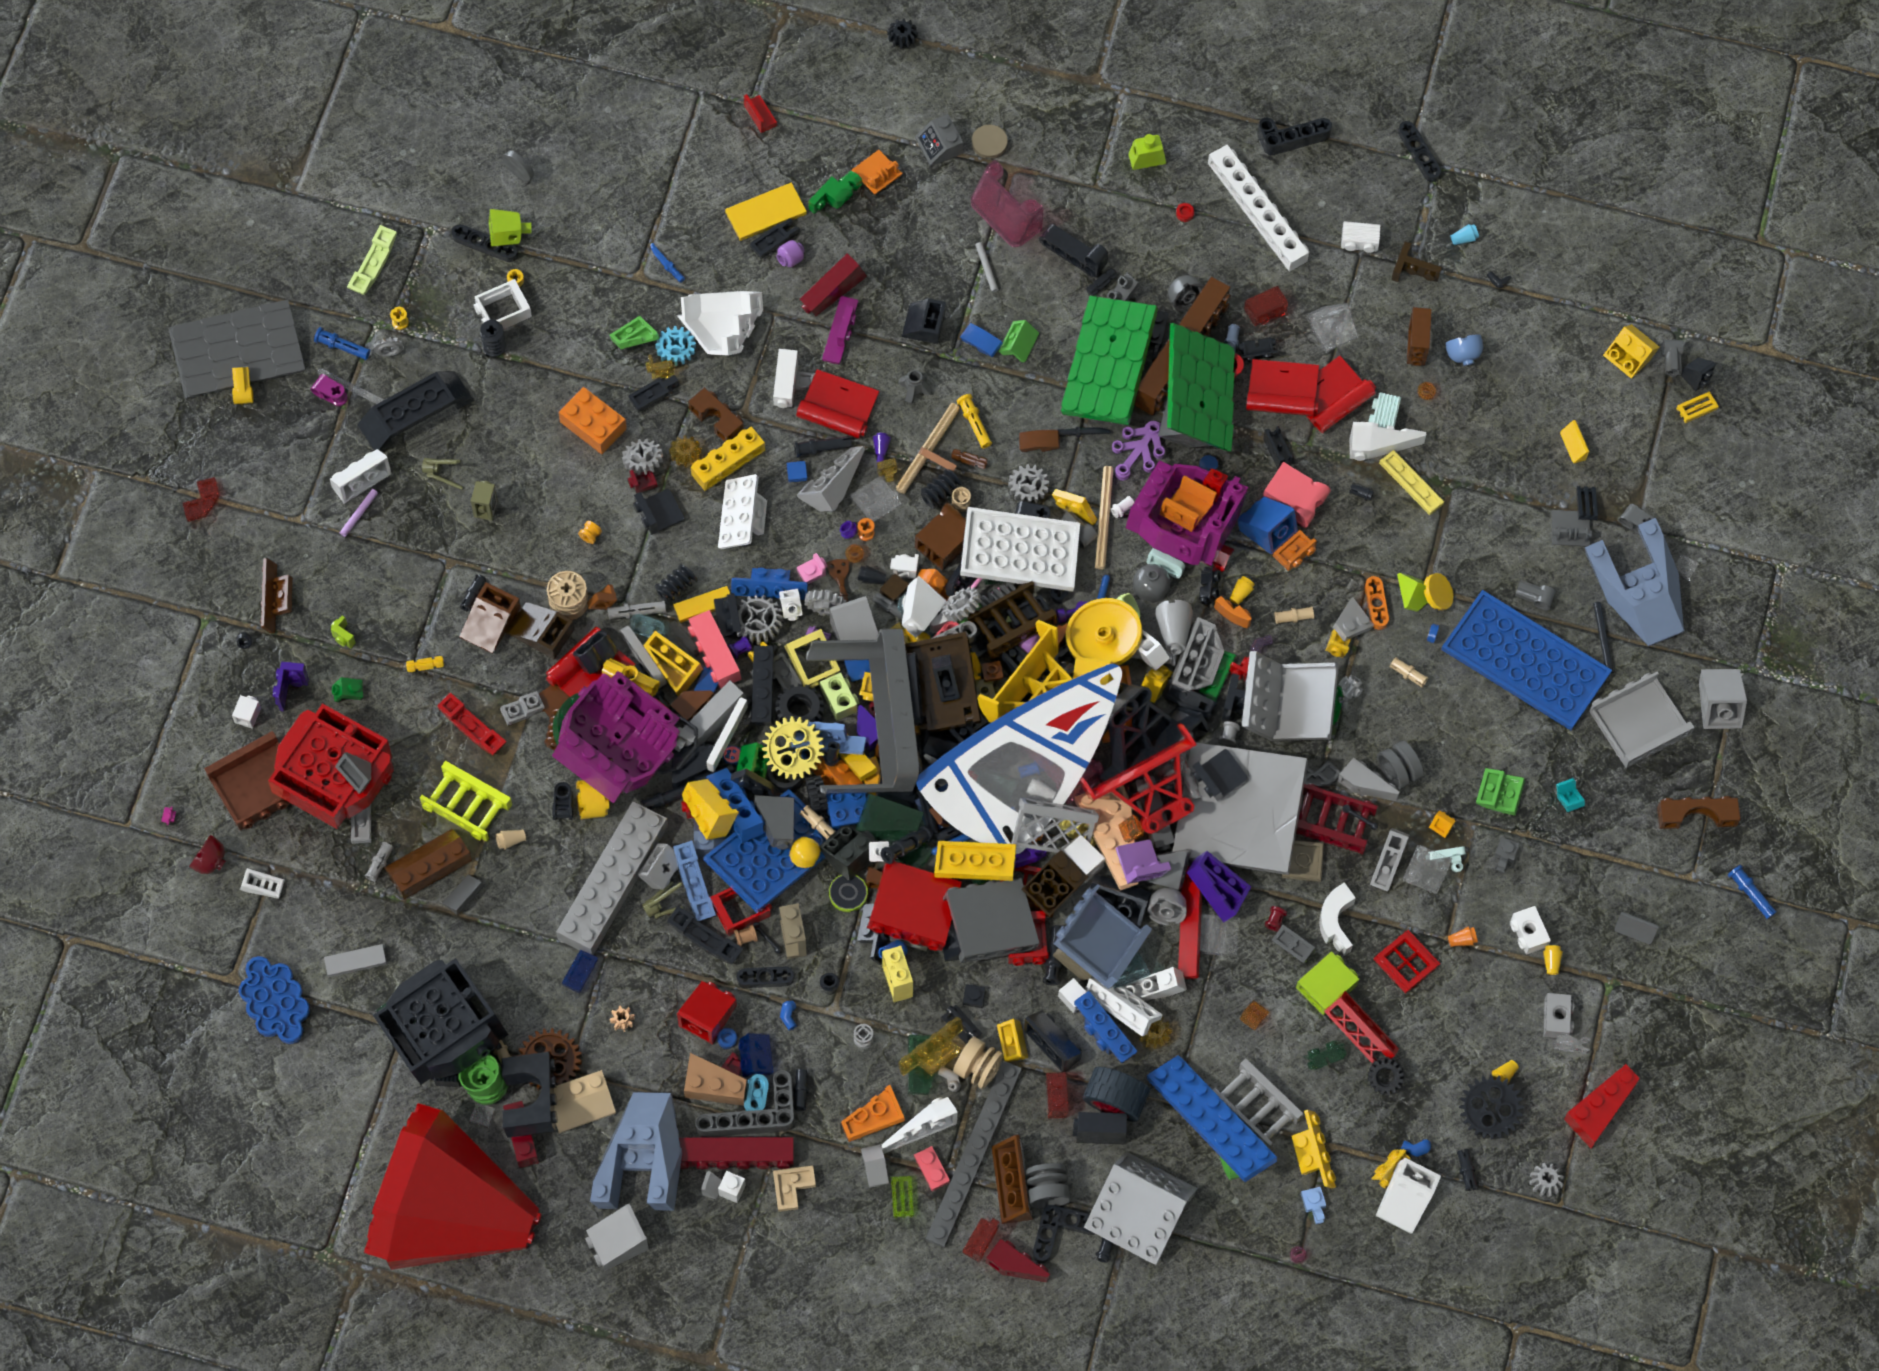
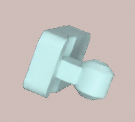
M1154 548L1150 551L1146 561L1147 564L1162 566L1170 576L1176 579L1181 577L1185 569V564L1182 561Z
M1465 846L1426 852V861L1450 857L1451 869L1454 872H1460L1463 869L1461 856L1466 854Z

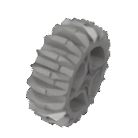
M756 594L755 599H751L748 596L747 602L742 599L741 605H737L741 631L737 633L738 637H746L751 645L754 641H757V644L760 645L762 640L767 644L768 638L774 640V634L779 635V629L783 627L782 610L778 608L777 602L773 603L772 598L766 600V596L763 595L759 599ZM748 613L749 619L747 623L743 624L742 619ZM772 615L773 621L769 626H767L766 621L768 620V617Z

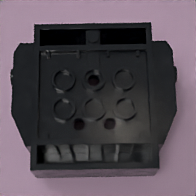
M456 958L448 964H445L443 960L433 961L401 983L386 1003V1006L373 1014V1017L420 1085L432 1077L438 1079L461 1073L479 1059L488 1056L495 1048L497 1051L503 1048L499 1041L509 1035ZM476 995L489 1013L484 1018H482L470 1000Z

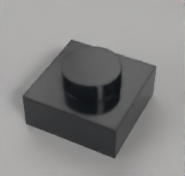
M966 984L963 1005L982 1008L985 987Z

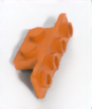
M819 756L818 758L822 763H815L818 769L810 768L816 776L821 775L824 785L864 784L842 759L835 766H828L824 759Z

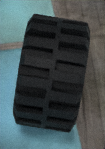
M793 684L790 685L789 690L785 688L783 689V694L780 693L778 695V700H776L777 721L783 724V718L790 722L791 716L794 715L789 712V709L796 704H804L811 709L807 715L801 716L802 723L806 720H809V722H823L824 703L820 693L817 694L815 688L811 690L809 685L802 687V684L794 687ZM794 716L795 722H797L798 716Z

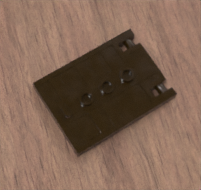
M961 632L906 643V654L916 652L918 655L923 718H926L927 721L923 722L921 726H914L915 735H922L923 730L933 733L968 726V721H973L975 724L982 723L968 633ZM950 654L960 698L941 702L931 658ZM971 709L972 713L966 714L965 710Z

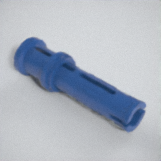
M322 327L317 329L314 336L315 343H323L328 345L330 349L338 348L364 360L368 359L371 352L370 349L344 340L337 333L332 334L325 331Z
M1737 866L1728 874V877L1733 878L1739 886L1738 889L1744 891L1766 919H1769L1777 911L1753 884V878L1748 877L1742 869L1743 866Z

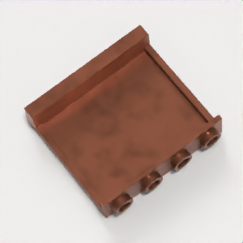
M273 731L204 768L207 777L240 831L251 828L255 822L265 820L273 812L283 810L289 805L288 801L272 793L268 782L275 771L274 765L279 745Z

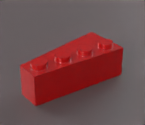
M1625 1064L1567 1112L1564 1120L1592 1149L1640 1078Z

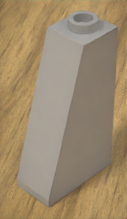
M731 680L690 721V723L698 728V746L702 745L727 723L739 698L746 699L747 705L752 701ZM688 725L683 728L694 735V730Z

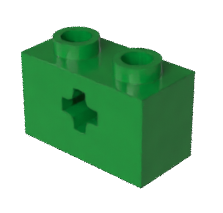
M759 743L741 746L736 772L747 768L765 779L768 767L767 762L769 761V758H763L764 755L768 754L767 751L762 750L765 746Z

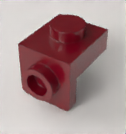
M633 470L629 471L630 477L627 480L630 488L635 489L636 494L658 487L654 474L650 470L647 471L646 475L644 472L637 475Z

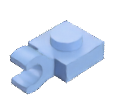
M1321 1187L1301 1191L1306 1213L1312 1211L1316 1224L1324 1223L1323 1219L1325 1217L1322 1209L1326 1208V1203Z

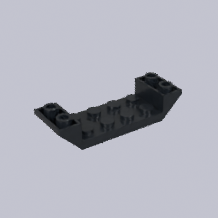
M436 371L372 406L357 425L372 449L382 452L393 446L391 438L453 404L458 410L474 400L455 371Z

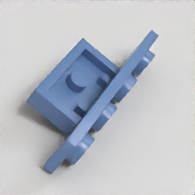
M809 722V727L813 724L816 725L814 731H821L817 735L818 738H824L820 745H825V748L820 749V752H827L829 742L835 741L841 746L839 753L864 754L866 737L847 736L845 724ZM796 732L795 737L798 741H802L805 734ZM807 741L799 745L792 743V746L788 749L795 750L809 745L810 742Z

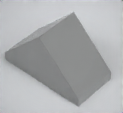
M881 1145L862 1148L861 1153L869 1188L889 1184Z

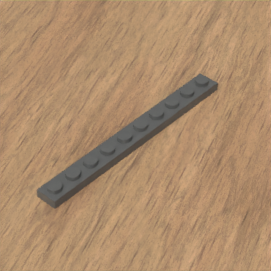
M1006 1061L1002 1062L928 1232L927 1242L945 1248L1021 1073V1067Z

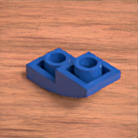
M972 323L968 325L960 336L963 342L976 347L979 352L992 358L1003 344L1001 340Z

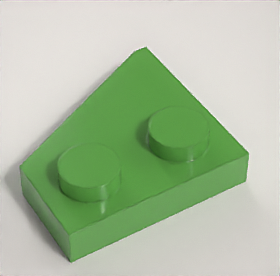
M641 316L610 334L611 340L620 349L660 339L659 334Z

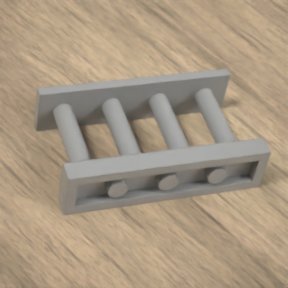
M1245 1058L1239 1066L1240 1075L1221 1093L1216 1088L1213 1091L1271 1149L1272 1142L1270 1139L1288 1121H1293L1297 1124L1302 1119L1303 1113ZM1245 1080H1250L1254 1084V1089L1234 1106L1227 1097ZM1264 1093L1269 1098V1102L1248 1120L1241 1111L1259 1094ZM1274 1107H1278L1283 1112V1116L1263 1134L1255 1125Z

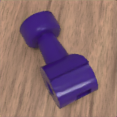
M1079 601L1076 608L1067 611L1063 608L1056 609L1059 624L1066 623L1068 618H1071L1081 606L1088 602Z

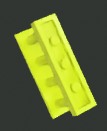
M445 761L441 766L444 778L430 798L421 795L422 807L430 813L433 811L467 830L475 839L479 841L482 839L487 842L489 837L485 831L499 809L504 808L507 811L512 806L511 797ZM455 780L460 783V788L446 808L436 802L450 781L453 782ZM472 790L476 792L477 796L462 817L452 812L466 791ZM488 799L492 802L493 806L480 825L476 826L469 822L481 802Z

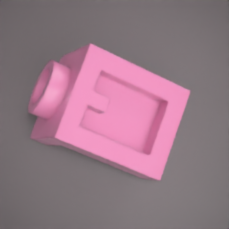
M815 553L812 560L797 567V572L803 582L810 584L826 576L827 564L823 557L819 558L818 554Z

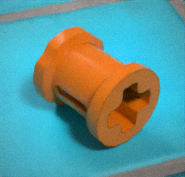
M863 518L858 522V536L863 541L871 540L874 537L875 525L871 519Z

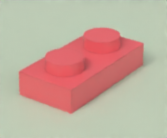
M932 1146L914 1154V1158L931 1191L950 1183Z

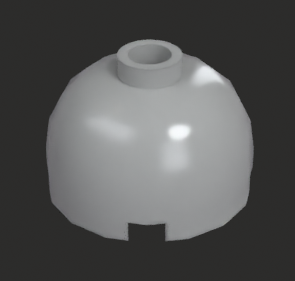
M1158 889L1149 899L1147 912L1150 913L1151 920L1158 924L1169 925L1168 922H1175L1176 925L1181 923L1186 917V899L1176 889Z

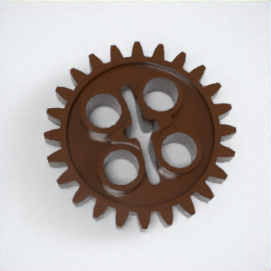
M543 1028V1034L540 1035L538 1031H535V1038L529 1035L530 1042L523 1041L525 1048H519L521 1054H535L538 1047L546 1048L544 1052H549L551 1058L555 1059L556 1067L563 1068L561 1073H554L557 1086L569 1082L570 1078L576 1079L574 1072H580V1068L576 1065H582V1060L578 1059L582 1057L581 1052H576L580 1048L579 1045H574L575 1039L568 1040L569 1033L562 1036L561 1029L556 1034L553 1028H551L550 1033H547L546 1029ZM559 1048L565 1049V1052L563 1054L559 1055L555 1053L556 1050ZM530 1083V1087L532 1088L536 1083ZM537 1084V1090L540 1091L542 1087Z

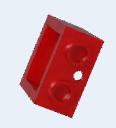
M730 887L710 897L713 908L728 936L733 935L734 930H743L755 922L771 917V904L769 903L762 911L733 924L723 903L739 895Z

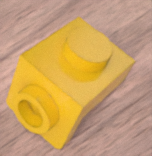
M1334 629L1325 651L1330 652L1335 657L1343 658L1349 650L1348 645L1351 639L1343 641Z
M865 672L859 695H863L864 700L873 701L871 675L869 672Z

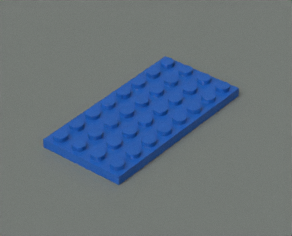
M1484 590L1480 592L1441 648L1442 651L1569 730L1573 729L1612 672L1610 668Z

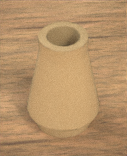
M523 829L500 831V833L496 834V841L499 849L504 848L505 850L522 841H526V836Z

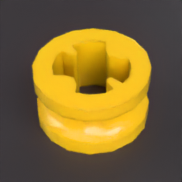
M518 269L509 271L507 281L509 282L514 279V276H517L518 281L516 282L521 287L524 283L523 273Z

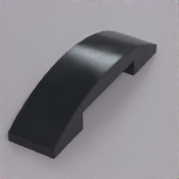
M677 906L667 920V923L685 938L728 964L733 965L743 950L742 947L730 939L721 937L694 919L692 914L680 906Z

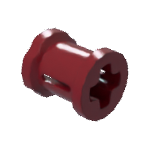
M1271 906L1269 919L1265 922L1264 926L1278 932L1287 912L1280 907Z

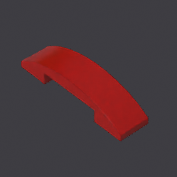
M451 692L437 705L439 710L462 733L492 756L507 743L493 729L490 730L468 711L465 705Z

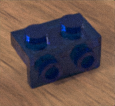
M748 1033L740 1038L738 1048L741 1055L740 1067L743 1077H748L751 1074H772L773 1064L770 1036L767 1034Z

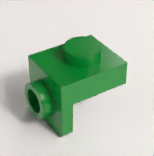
M344 677L338 679L332 686L334 702H339L342 698L361 700L363 698L362 680Z

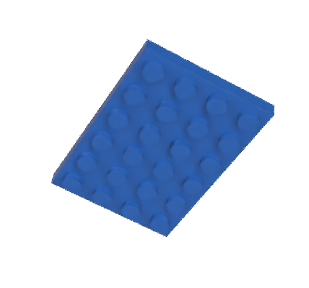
M788 789L780 797L794 798L793 843L798 838L809 837L814 839L819 846L822 845L826 838L817 829L814 830L811 824L800 815V812L804 811L803 808L806 805ZM763 830L762 835L743 843L736 832H734L705 855L703 860L758 913L826 857L820 850V856L813 867H798L790 859L789 853L791 848L782 850L772 847Z

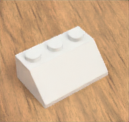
M375 450L374 452L367 453L358 462L351 463L342 472L335 473L330 478V482L342 502L345 504L391 475L388 458L379 450Z

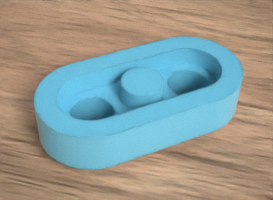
M761 1074L752 1076L747 1082L744 1100L746 1111L763 1110L765 1108L769 1083L767 1078ZM754 1083L759 1085V1089L755 1088ZM751 1102L755 1103V1108L751 1106Z

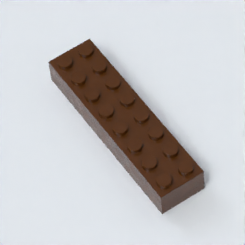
M1211 277L1179 325L1210 337V330L1218 325L1220 315L1222 313L1225 314L1230 304L1228 302L1231 298L1229 294L1230 286ZM1170 339L1139 383L1134 406L1152 416L1156 411L1162 409L1164 405L1163 400L1166 396L1168 397Z

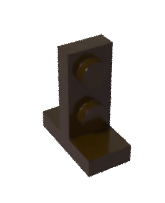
M1405 241L1391 280L1398 282L1402 271H1406L1410 275H1418L1428 281L1438 282L1442 267L1408 256L1412 243Z

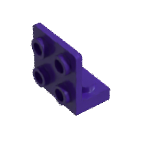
M281 662L280 668H277L276 680L278 682L277 686L273 688V697H275V704L278 705L280 711L284 712L289 684L295 687L308 686L309 677L304 664Z

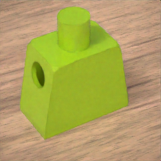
M1147 134L1145 137L1133 141L1128 154L1133 170L1166 164L1159 135Z
M490 209L488 223L491 246L519 244L521 234H531V223L521 222L518 212Z

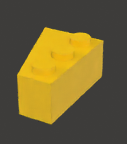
M654 631L643 645L677 696L683 691H687L703 670L698 661L657 631Z
M708 779L688 782L682 793L683 800L687 803L691 815L695 818L706 840L727 836L739 813L736 809H732L729 806L727 799H722L719 796L720 791Z

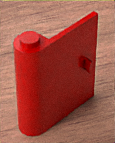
M1338 356L1319 370L1315 400L1319 402L1318 413L1314 412V416L1306 417L1319 432L1324 433L1376 394V386L1371 380L1367 381L1364 379L1362 381L1341 356Z
M1252 359L1246 410L1314 416V412L1318 413L1319 402L1315 401L1319 365Z
M817 369L805 399L801 400L796 417L860 439L867 432L868 426L866 424L878 397L879 390Z
M594 627L546 672V680L552 686L557 685L571 697L579 693L584 686L588 688L593 681L601 677L603 665L598 672L588 674L583 671L573 656L574 651L578 647L586 643L601 629ZM618 651L613 660L626 666L636 665L621 651Z

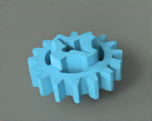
M674 326L673 330H670L668 327L666 333L660 332L661 337L657 340L655 346L657 355L661 356L662 361L667 359L669 365L671 362H674L675 366H677L679 361L685 364L684 359L691 360V355L695 354L696 342H694V336H690L689 330L684 332V327L677 330V327Z

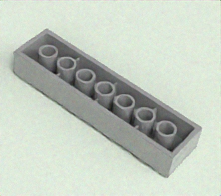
M635 802L631 803L556 931L559 941L593 957L639 878L637 874L668 828L666 817Z

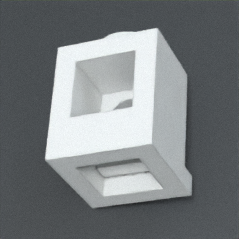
M906 554L896 555L895 558L891 559L890 569L894 570V573L901 578L916 579L919 555L915 554V557Z
M798 589L779 592L783 617L788 618L790 621L797 620L802 615Z

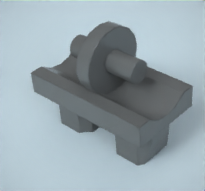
M1126 272L1124 276H1120L1117 280L1118 285L1115 289L1110 290L1106 296L1109 299L1129 301L1130 298L1134 299L1136 297L1134 292L1140 286V283L1130 273Z

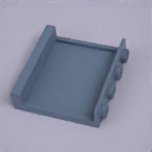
M1097 884L1093 889L1089 887L1082 895L1084 900H1080L1074 907L1076 912L1068 916L1065 920L1067 925L1065 927L1062 926L1056 933L1058 938L1054 945L1109 989L1119 980L1152 928L1146 924L1139 929L1096 893L1100 887Z

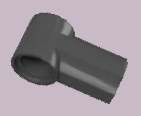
M1664 339L1662 342L1665 374L1675 377L1681 375L1683 340Z
M1072 511L1066 513L1061 519L1063 521L1080 523L1078 546L1082 549L1098 537L1095 529L1089 524L1085 525Z
M1521 580L1515 596L1534 603V606L1538 609L1547 611L1551 607L1556 591L1549 586L1542 585L1539 587Z

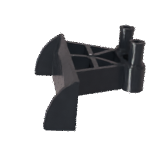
M1120 683L1117 693L1119 695L1115 699L1107 723L1110 733L1112 765L1099 778L1104 782L1182 740L1184 737L1177 726L1180 723L1185 726L1188 732H1191L1196 727L1207 733L1210 728L1203 714L1177 706L1167 715L1149 702L1152 697L1149 688L1137 684L1127 685ZM1132 718V727L1124 725ZM1159 719H1161V721L1154 728H1152L1148 733H1146V731L1151 726H1153ZM1137 741V743H1136L1135 745H1133V746L1126 752V749H1127L1133 742ZM1139 777L1115 790L1125 798L1132 796L1128 787Z

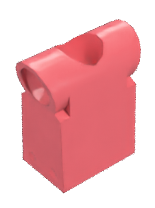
M1283 462L1264 490L1263 497L1295 509L1297 524L1307 528L1315 516V509L1324 503L1331 489L1323 483L1313 482L1311 478Z

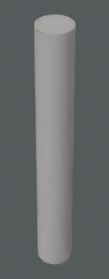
M979 242L976 244V248L991 292L995 293L999 289L983 243Z

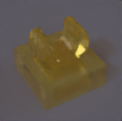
M895 458L877 462L878 476H885L886 482L894 481V473H897Z

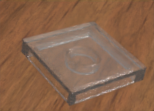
M1201 914L1200 954L1237 957L1240 918L1232 917L1223 923L1219 916Z

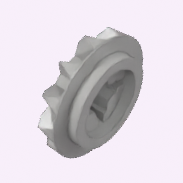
M391 337L378 340L374 344V352L381 356H394L404 348L401 340H398V338L392 339Z

